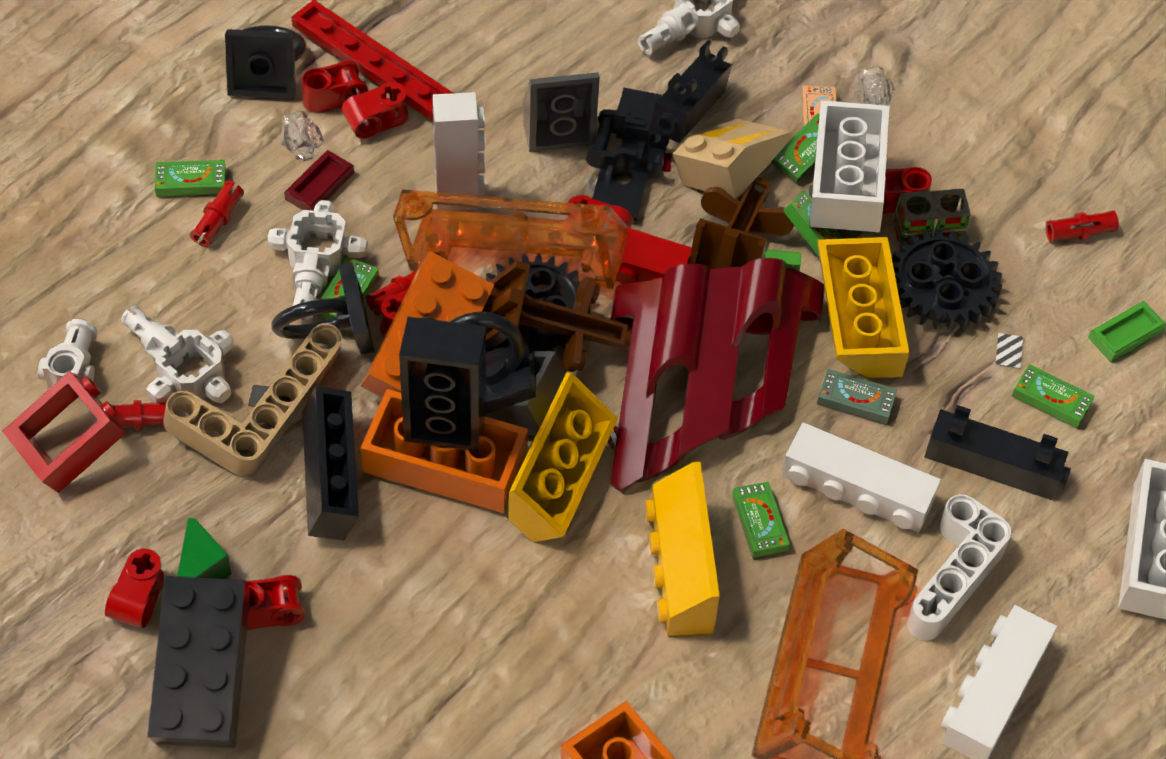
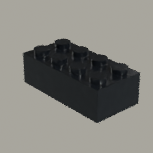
M408 316L399 354L404 442L479 451L486 416V327L477 326L469 322L454 323L439 321L430 317L416 318Z
M164 577L147 737L155 744L236 748L251 593L245 580Z

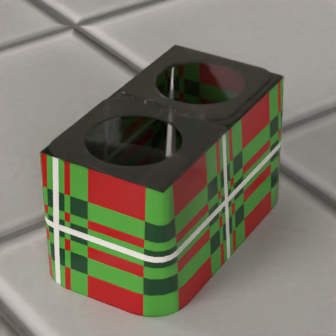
M964 188L899 194L893 218L898 242H904L909 245L912 235L921 240L923 231H927L931 237H935L938 229L941 230L944 237H949L951 231H955L956 239L961 240L967 233L971 219ZM960 198H961V202H960V206H959V212H948V211L957 210V207H958V204H959V201H960ZM918 213H927L925 215H915Z

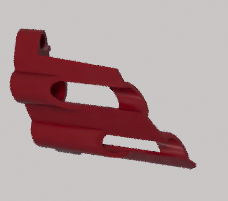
M762 258L750 261L742 267L710 269L702 264H683L668 269L664 272L662 278L616 286L610 320L633 328L610 483L624 491L636 482L649 480L669 470L680 462L688 452L718 437L720 440L734 437L753 427L766 416L782 411L786 405L800 320H819V322L822 320L825 294L824 284L801 271L787 269V263L782 259ZM744 333L769 335L763 386L747 397L732 401L739 344ZM682 364L687 367L689 372L682 426L671 435L657 442L649 443L657 381L668 368Z

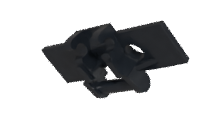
M624 87L618 109H603L599 112L598 131L593 148L587 153L586 162L591 167L600 169L592 199L613 206H620L629 211L633 216V221H636L648 177L658 179L664 163L665 150L670 139L649 131L655 102L662 95ZM611 131L616 134V138L622 139L621 147H617L616 152L606 151ZM617 175H627L632 181L620 184L613 178Z

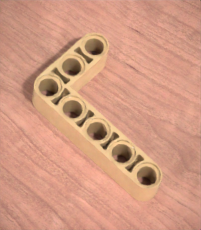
M325 323L314 327L242 424L193 393L178 391L169 396L166 402L164 413V427L166 431L236 475L249 476L253 474L309 400L315 386H319L335 364L343 341L340 330L334 325ZM317 344H326L330 349H323ZM297 370H307L311 375H303ZM278 396H287L292 401H281ZM184 411L187 412L190 416L179 417L175 415L174 412ZM258 423H268L273 428L263 429L258 425ZM215 430L222 436L211 437L205 432ZM247 450L253 456L244 457L237 453V451Z

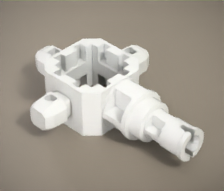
M675 0L674 9L662 14L661 19L657 22V27L638 37L639 47L642 51L647 49L645 53L650 55L665 42L681 41L688 33L692 34L695 38L707 39L716 32H719L726 37L732 38L739 32L740 28L739 22L731 15L733 0H695L697 3L701 1L707 3L710 1L713 12L708 9L706 11L701 9L695 11L694 0Z
M325 200L319 201L315 205L314 211L303 210L294 215L290 231H287V228L270 229L268 234L269 247L281 251L288 249L289 262L294 269L292 279L296 290L293 306L316 300L317 295L326 286L328 276H333L338 272V266L343 264L345 255H348L349 258L365 257L368 247L367 240L363 237L354 235L347 237L346 221L338 213H335L333 203ZM311 234H316V238L328 239V236H333V241H335L331 248L325 247L324 252H319V248L307 247V250H302L301 242L304 243L305 238H311ZM313 315L304 317V320L312 319Z
M136 305L130 307V310L135 315L131 314L128 310L124 312L121 318L122 324L141 338V343L145 346L146 353L156 360L159 377L152 381L146 390L147 396L154 403L165 402L169 396L178 391H188L201 399L207 396L218 403H223L230 397L231 390L229 384L225 381L223 356L232 349L234 340L226 330L217 331L207 339L198 330H183L177 333L168 324L164 325L161 322H154ZM184 356L189 359L193 356L197 359L201 356L203 357V362L206 365L198 371V377H194L192 374L189 377L185 375L178 376L175 368L184 362Z

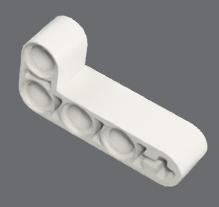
M958 494L952 496L946 503L940 521V531L947 540L958 547L916 596L907 620V628L910 634L922 641L933 640L943 631L1002 559L1011 536V527L1005 519L967 495ZM955 517H960L964 520H958ZM985 537H987V538H992V539H994L996 542L987 540ZM965 562H966V563H971V564H973L975 567H970V566L966 565ZM943 588H949L955 593L946 592ZM931 608H933V609L935 610V614H932V613H931V614L927 617V615H928V614L930 613V611H931Z

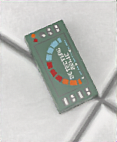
M828 369L817 404L887 425L898 389Z

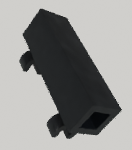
M707 40L701 46L697 59L681 76L679 73H676L669 80L668 89L655 102L649 131L678 143L685 138L726 91L732 67L731 63L723 61L728 53L727 47L723 46L718 51L717 56L713 55L710 51L711 41Z
M957 405L954 413L940 409L924 458L1049 500L1053 499L1057 487L1065 488L1071 468L1065 466L1069 452L1055 447L1058 438L1043 434L1041 442L969 419L971 412L969 408Z

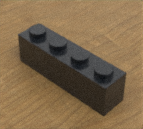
M315 386L302 411L308 536L345 540L359 517L351 391Z

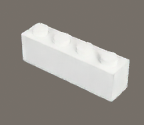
M475 92L433 94L437 212L479 209L478 196L485 195L484 175H478L485 173L484 153H478V151H485L484 130H478V128H485L484 107H477Z
M803 422L785 455L781 474L797 485L808 486L822 492L830 499L844 501L858 507L859 510L866 514L877 515L893 522L899 528L910 529L917 533L920 532L941 481V479Z
M1016 605L1013 606L1008 617L999 616L991 632V636L996 638L992 647L984 644L974 664L980 669L975 677L967 675L958 692V696L963 698L958 708L951 705L941 723V726L947 729L942 744L970 759H989L1047 650L1057 628L1056 625Z

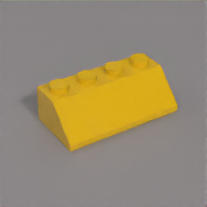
M888 237L819 239L817 246L836 360L867 379L903 377L909 356V348Z
M571 372L565 374L509 491V521L532 542L564 537L618 420Z
M692 462L654 483L651 499L645 500L646 522H653L654 532H649L650 554L657 555L658 565H653L654 587L661 588L662 599L657 600L659 623H666L667 637L713 634L720 598L701 462Z

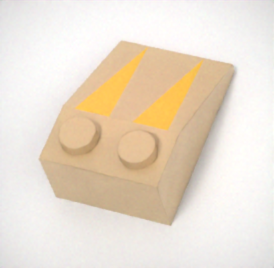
M735 119L693 132L673 153L682 185L703 191L711 187H721L729 195L738 199L793 138L792 131L742 119Z

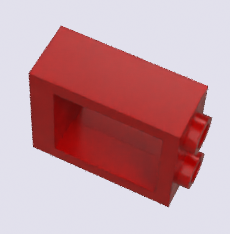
M71 371L65 374L2 430L41 482L58 493L127 433L117 422L122 418L120 413L108 401L102 403L97 397L102 392L96 384L87 376L81 380ZM80 397L98 421L52 461L34 436L74 400Z

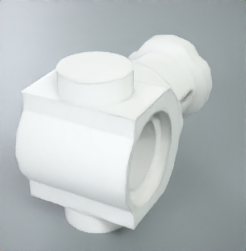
M82 319L68 321L65 327L67 335L64 343L51 348L46 358H41L38 365V378L46 380L48 389L69 371L81 380L86 376L92 381L94 380L95 369L94 366L89 365L91 355L88 350L91 342L97 339L98 330L88 321Z

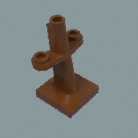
M761 177L756 178L747 187L741 201L729 195L721 187H711L704 192L701 198L703 210L729 223L727 227L700 218L696 225L688 264H702L710 269L742 267L750 261L764 257L768 239L751 234L752 231L777 236H786L791 233L794 224L784 213L783 209L785 207L763 208L771 191V184L768 180ZM755 186H762L765 189L764 192H758Z
M517 260L490 280L495 285L487 299L484 312L501 315L513 322L517 327L520 324L566 335L563 360L565 371L573 373L584 368L588 352L583 349V340L627 350L630 346L632 330L628 329V325L587 313L589 305L596 302L600 293V284L596 283L594 278L585 276L581 280L576 292L573 309L538 300L525 293L530 264ZM486 327V350H492L507 339L500 331Z

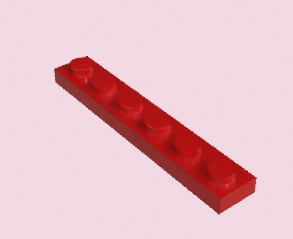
M316 0L309 2L291 17L294 28L341 60L354 61L359 68V72L381 86L389 82L401 84L406 91L405 103L431 121H433L432 95L453 93Z

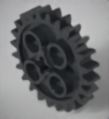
M940 229L937 230L935 237H931L927 231H923L921 240L912 235L909 245L904 242L900 243L899 251L893 252L892 262L901 308L909 307L907 317L910 318L918 314L921 316L919 324L923 325L929 319L933 321V328L937 329L940 322L946 324L949 331L952 330L954 322H957L963 329H966L968 320L976 325L979 324L981 315L988 317L991 308L996 307L1002 289V284H1000L1002 273L996 272L999 263L998 261H989L992 252H980L981 242L974 243L973 245L968 244V235L958 240L956 239L955 231H951L949 237H944Z
M540 253L537 254L534 261H529L528 256L523 254L522 262L530 264L525 293L532 298L573 309L576 292L581 282L579 281V272L575 270L568 273L567 262L557 267L554 256L545 263L542 262ZM512 257L509 258V266L515 262ZM497 264V275L504 271L506 268L500 264ZM490 273L486 274V280L489 282L496 277V275ZM538 285L548 286L547 288L543 289L536 288ZM533 327L520 330L523 338L529 339L534 351H555L557 354L558 346L565 349L566 335ZM506 339L497 348L509 345V340Z

